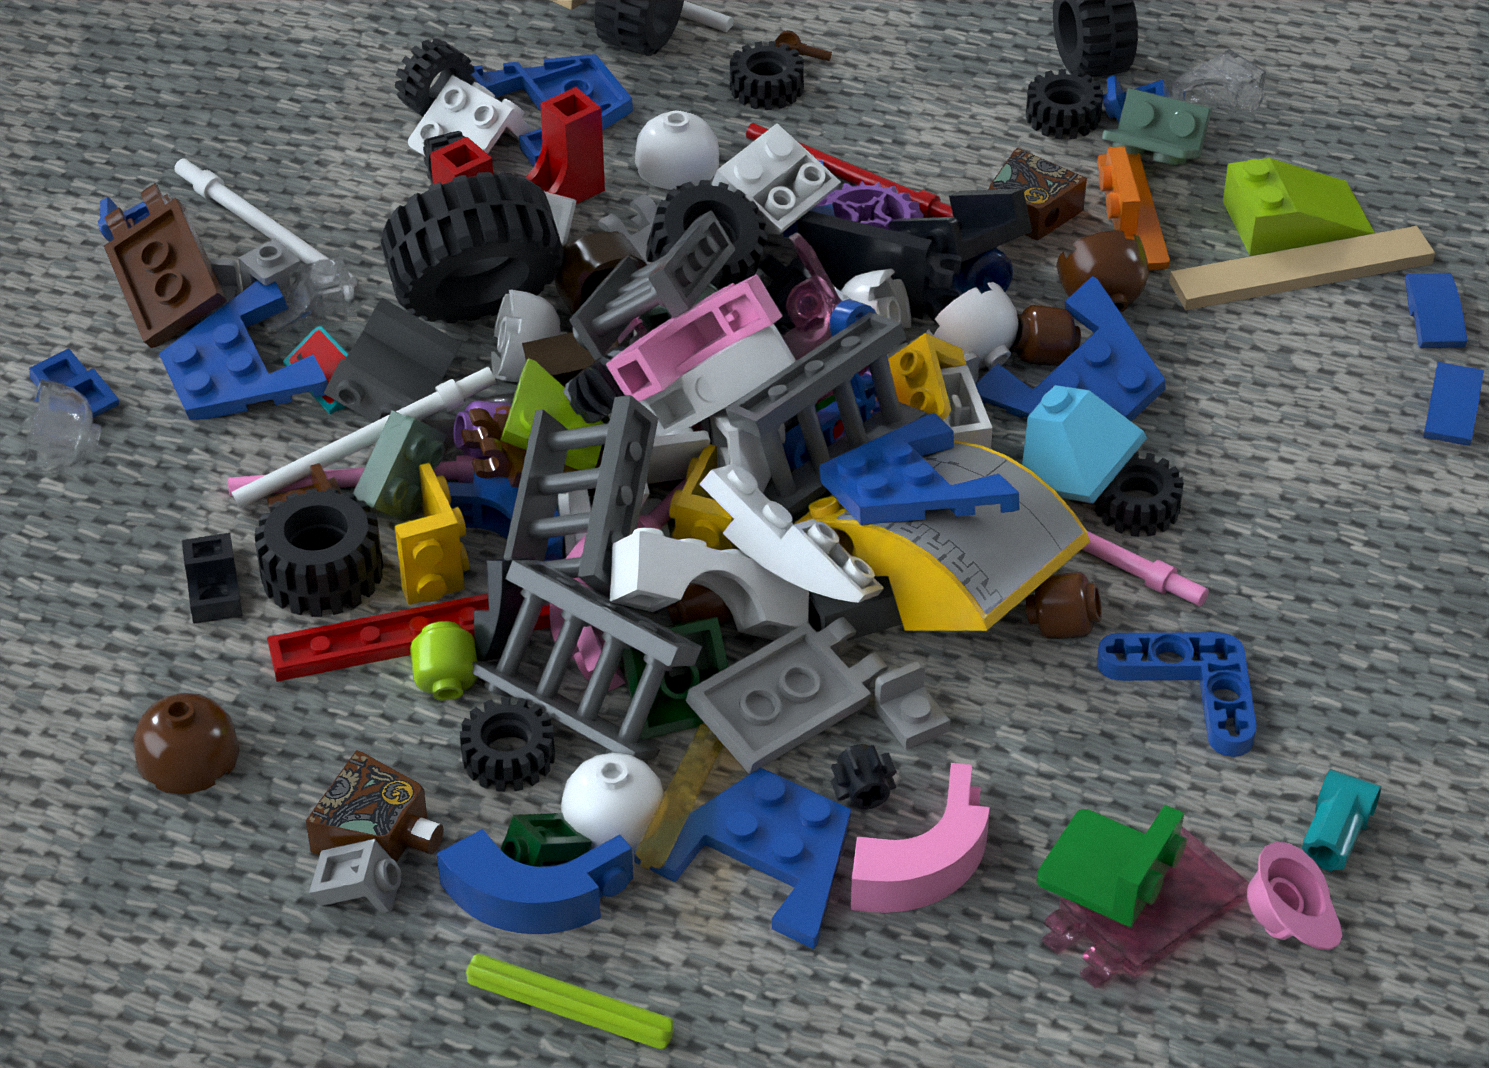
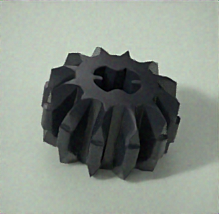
M617 346L611 349L566 384L563 393L570 401L569 405L577 415L580 414L586 423L599 422L605 416L612 413L614 398L625 396L606 363L625 350L626 346Z

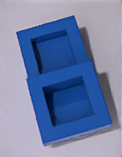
M1406 274L1405 284L1410 316L1415 318L1419 348L1465 347L1468 341L1458 290L1452 274Z
M69 348L29 368L31 381L70 420L78 425L119 405L118 397L94 368L87 371Z
M1437 362L1423 438L1467 446L1471 445L1484 370Z

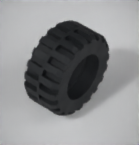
M481 172L473 177L462 175L454 177L451 182L445 184L439 182L429 186L428 191L422 194H414L408 198L405 206L399 205L393 211L391 219H388L385 224L381 238V248L398 303L417 318L421 317L425 321L434 323L437 320H442L444 323H456L458 320L467 319V321H472L490 314L491 316L498 315L505 294H510L509 290L527 292L537 296L543 292L545 284L550 285L554 281L557 272L560 271L564 258V249L545 192L529 179L523 176L515 177L512 173L501 172L499 175Z

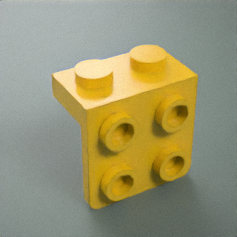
M924 333L891 356L888 361L898 401L924 411L927 415L935 413L944 420L949 416L951 406L941 369L966 365V361L961 348Z
M709 444L708 447L702 450L699 458L693 457L687 470L686 484L683 490L677 489L672 497L669 510L670 518L675 519L672 539H699L706 542V547L721 551L738 549L723 534L734 518L700 485L712 469L717 468V446Z
M429 462L419 465L424 518L395 525L402 592L408 605L422 601L433 602L439 600L444 595L464 590L463 572L470 569L466 549L463 543L460 542V537L466 536L463 515L458 507L451 509V496L446 479L443 475L436 477Z

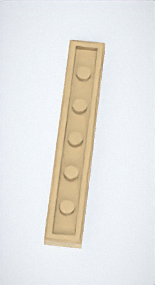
M1412 226L1175 270L1170 273L1169 283L1184 309L1190 310L1433 264L1435 252L1418 226Z

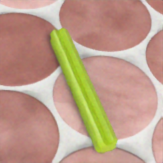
M481 953L475 954L468 964L466 970L467 982L478 988L660 1050L665 1049L672 1039L674 1020L670 1017Z

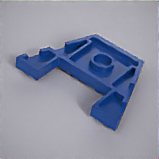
M596 54L544 59V66L523 68L519 62L503 63L504 70L483 72V66L480 65L474 66L475 72L470 74L475 78V82L495 95L494 98L523 89L540 111V103L577 87L602 108V130L633 112L632 97ZM542 129L519 136L520 150L533 167L542 149Z
M1094 276L1065 301V309L1072 314L1073 318L1094 334L1037 387L1031 389L999 363L975 383L984 405L987 402L1005 409L1006 413L1020 418L1023 416L1028 417L1041 402L1043 396L1054 385L1090 390L1130 421L1135 419L1166 389L1165 378L1099 280Z
M257 280L159 353L189 420L211 419L248 411V404L273 399L275 405L290 403L293 401L292 395L313 391L315 397L326 395L324 391L328 381L314 354L269 374L246 329L253 324L289 309L276 281L269 285H263Z
M935 413L928 414L820 464V482L860 525L925 519V510L950 509L957 517L975 515V506L1000 504L1001 513L1020 510L1019 492L999 473L950 485L922 457L923 455L954 448V431Z
M760 767L638 846L634 851V862L676 882L703 846H708L794 887V889L772 917V930L814 949L819 941L835 873L838 870L851 821V809Z

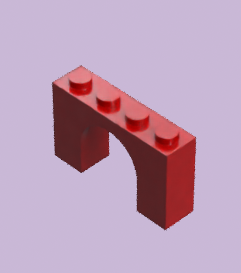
M577 87L540 103L542 149L535 166L525 178L535 183L545 192L577 200L576 204L605 191L602 108ZM469 137L462 138L430 153L433 185L439 182L441 184L451 182L454 177L462 175L473 177L481 172H490L494 175L492 158Z

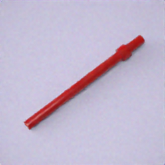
M751 123L747 128L746 138L755 141L769 129ZM798 142L818 161L822 160L824 167L834 176L858 186L861 181L865 185L870 186L880 182L881 187L886 189L896 186L898 194L909 193L911 201L919 203L921 213L924 214V218L953 217L951 206L941 202L938 195L926 190L914 191Z

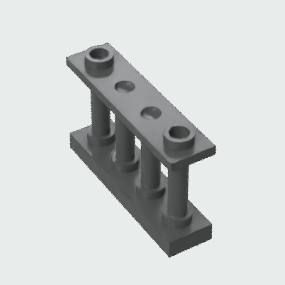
M712 210L696 218L665 256L638 270L630 256L622 259L571 317L569 321L573 325L572 329L575 339L582 348L588 349L594 360L601 358L633 319L658 305L666 307L673 318L692 307L736 250Z
M869 312L725 408L731 426L760 437L774 482L772 486L764 490L763 494L770 501L782 505L791 516L801 513L808 504L828 491L820 482V464L927 415L924 411L898 401L886 356L891 349L906 340L901 322ZM868 366L881 410L868 420L862 422L850 380L856 373ZM833 390L846 435L827 447L815 404L819 398ZM797 414L810 459L791 472L778 429L781 427V424Z
M632 395L614 398L611 418L608 424L568 430L545 410H536L503 558L518 556L535 557V560H539L571 578H580L594 590L610 598L613 543L633 534V531L637 529L659 418ZM605 444L600 467L563 473L568 450ZM596 488L590 512L554 517L559 493ZM587 533L581 557L544 562L549 538Z
M513 560L506 579L522 587L521 595L524 597L500 661L473 662L472 673L485 680L484 687L497 695L527 699L530 706H533L535 703L542 707L543 713H548L550 717L606 747L605 754H628L639 760L655 759L660 749L640 739L639 736L665 672L672 671L673 667L695 665L702 646L624 605L610 602L609 597L539 560ZM551 603L563 609L561 616L564 618V622L541 680L538 683L517 670L543 605ZM591 624L604 631L602 638L605 640L582 701L578 705L557 692L583 627H589ZM632 646L645 653L643 660L647 664L620 728L598 716V713L624 649H630Z

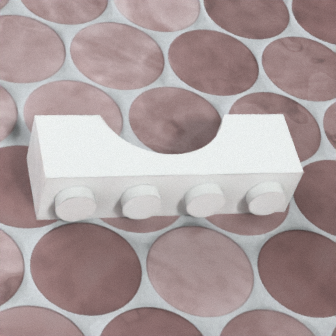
M655 528L635 529L633 534L613 543L610 602L655 612L681 600L689 583H696L711 589L722 598L733 615L738 632L777 640L808 622L809 591L772 573L739 549L721 551L706 547V542L699 539L687 538L676 540L664 537L663 531Z

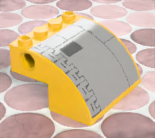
M954 440V448L923 455L922 457L950 485L999 473L1019 492L1020 510L1001 513L1000 504L975 506V515L959 517L950 509L925 510V519L860 525L840 502L831 495L830 497L812 502L809 505L810 512L794 523L797 524L815 519L827 524L837 533L839 537L838 543L851 556L865 561L873 569L875 576H888L905 631H987L1090 542L1087 530L1073 510L1052 487L1033 471L1002 453L982 445Z

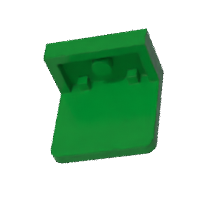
M1164 805L1147 833L1144 834L1089 809H1081L1076 812L1039 867L1036 882L1045 890L1131 928L1147 903L1153 904L1164 881V875L1169 867L1175 868L1184 853L1187 844V838L1181 836L1184 813Z

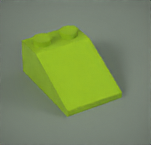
M1272 158L1228 163L1223 203L1249 256L1375 234L1345 180Z

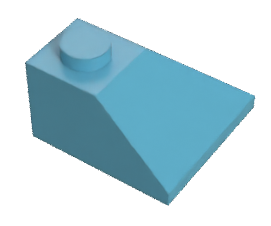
M1054 385L1043 396L1041 402L1027 418L1022 465L1039 476L1061 498L1094 503L1147 439V436L1142 429L1090 390Z

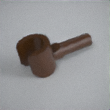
M790 30L782 32L774 41L776 42V47H780L783 43L789 45V51L795 48L801 56L805 55L826 61L831 59V51L801 43L798 35Z

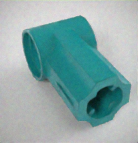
M1330 769L1320 790L1315 808L1316 814L1303 840L1301 850L1311 857L1319 868L1330 872L1337 869L1344 870L1361 830L1367 831L1369 827L1367 826L1369 815L1373 816L1382 787Z

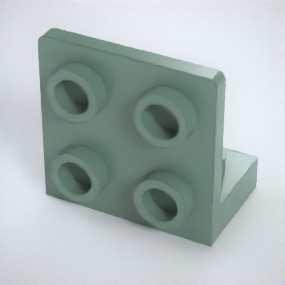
M1128 88L1118 129L1104 130L1102 139L1113 141L1112 147L1125 146L1126 152L1129 154H1145L1146 150L1154 151L1153 160L1172 165H1178V163L1186 165L1187 159L1200 158L1213 108Z
M392 410L353 494L356 495L358 500H364L366 505L406 521L410 514L418 510L423 501L419 465L429 462L434 470L440 464L445 452V445L443 443L447 435L411 416H405Z

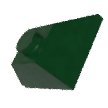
M703 617L664 626L702 646L695 665L673 667L672 671L665 672L639 736L640 739L644 740L706 725L686 702L689 689L728 668L718 617ZM632 646L630 649H624L621 656L631 701L647 664L643 660L645 653Z

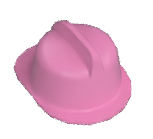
M1273 842L1265 846L1259 855L1258 871L1251 879L1247 888V901L1256 920L1271 937L1286 940L1294 936L1301 942L1322 950H1331L1337 947L1342 938L1340 922L1330 898L1326 879L1315 861L1303 850L1290 843Z

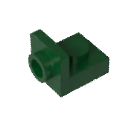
M563 813L519 814L512 817L507 834L501 845V851L514 861L529 866L541 867L543 862L558 864L562 861L574 860L589 852L592 841L577 832L564 819Z

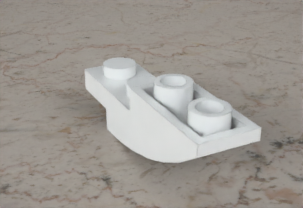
M772 324L713 354L687 371L665 390L640 401V403L659 418L655 437L665 436L675 429L689 428L727 407L796 362L777 328Z
M734 464L712 469L700 483L734 518L723 534L742 552L784 580L820 595L855 603L878 596L884 589L874 579L875 573L873 569L862 559L851 556L838 543L839 537L830 526L815 519L793 524L791 514L779 503L770 501L757 488L758 483L756 479L745 469Z

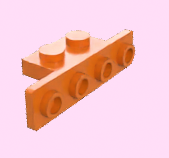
M1125 146L1108 147L1107 154L1099 155L1097 159L1099 186L1101 192L1104 191L1106 195L1108 219H1112L1115 230L1124 231L1126 239L1134 240V234L1140 237L1148 259L1149 270L1168 269L1170 258L1140 154L1127 153Z

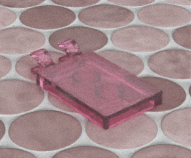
M1182 826L1181 836L1187 838L1184 853L1175 868L1169 867L1164 875V881L1153 904L1147 903L1131 928L1062 897L1060 898L1059 909L1051 913L1044 921V924L1052 931L1042 937V942L1054 953L1059 954L1084 935L1091 940L1094 945L1088 948L1082 957L1090 965L1080 971V976L1094 989L1122 969L1135 980L1247 899L1249 882Z

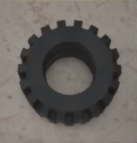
M596 0L594 11L596 34L603 43L642 55L652 56L658 53L672 36L678 24L684 0Z
M1054 0L1053 28L1056 45L1062 62L1071 75L1073 70L1080 71L1081 78L1086 74L1095 77L1130 70V66L1133 65L1138 44V20L1134 0Z
M700 180L698 186H694L691 181L684 183L680 191L674 188L668 192L666 199L661 200L657 207L647 241L646 260L652 263L665 256L696 218L712 210L736 250L710 284L715 286L718 291L732 283L736 285L754 276L757 272L767 242V232L764 231L766 226L764 216L757 215L759 207L754 201L746 202L744 200L745 193L739 189L735 192L728 190L729 184L719 182L718 186H713L710 184V180Z
M317 488L307 489V493L298 495L295 492L287 495L286 501H276L270 506V513L262 514L259 519V527L255 528V546L261 582L268 598L274 597L275 604L282 609L290 604L291 613L302 615L304 609L310 610L311 617H322V610L328 609L332 610L333 615L343 613V605L349 604L352 608H355L362 604L361 595L370 598L376 591L375 583L380 584L383 577V560L378 520L375 513L371 512L370 506L366 505L364 500L357 501L356 495L349 492L338 494V489L327 488L326 491L317 492Z

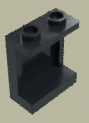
M1023 189L959 191L949 195L953 217L900 218L888 223L889 230L932 240L933 252L958 255L962 258V262L1032 232Z

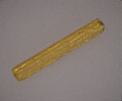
M705 723L698 726L636 849L635 854L641 860L640 866L647 870L651 866L660 869L665 865L723 747L722 742Z

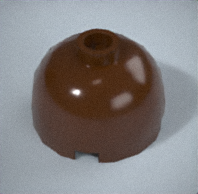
M1124 231L1098 232L1074 243L1076 251L1067 258L1064 251L1058 257L1056 268L1068 298L1094 276L1099 280L1121 313L1140 296L1147 283L1149 274L1148 259L1140 237L1135 234L1133 240L1126 239Z
M194 693L170 695L153 703L140 718L133 737V748L139 774L144 780L146 778L149 782L154 783L157 789L165 793L189 794L207 790L216 785L215 780L222 777L226 771L229 774L233 770L240 752L235 727L229 714L214 700Z

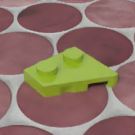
M528 358L519 379L501 441L527 450L536 410H545L568 430L602 425L604 423L601 420L596 423H586L580 414L577 415L569 405L570 401L563 393L565 387L535 360ZM602 445L568 450L565 465L578 470L595 468Z

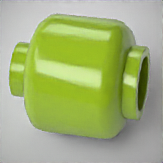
M449 621L432 623L423 628L422 632L412 641L410 652L413 680L421 691L429 694L433 693V697L437 700H452L461 697L463 690L470 688L476 683L478 676L472 673V663L478 662L475 639L471 633L462 629L460 625Z

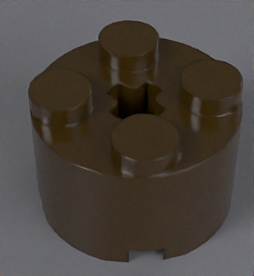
M619 231L597 232L584 236L577 241L567 242L563 246L564 258L560 271L557 272L555 278V286L558 294L572 315H574L622 259L630 256L638 270L648 264L623 233Z

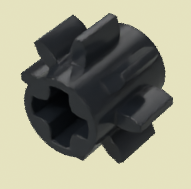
M853 745L839 755L836 764L831 765L834 774L831 784L838 801L850 797L852 805L859 809L867 810L880 806L889 798L890 790L896 788L892 776L897 771L889 752L878 756L874 745Z

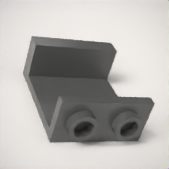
M382 297L345 360L341 359L324 394L373 422L390 415L392 410L398 411L433 394L435 387L442 381L462 343Z

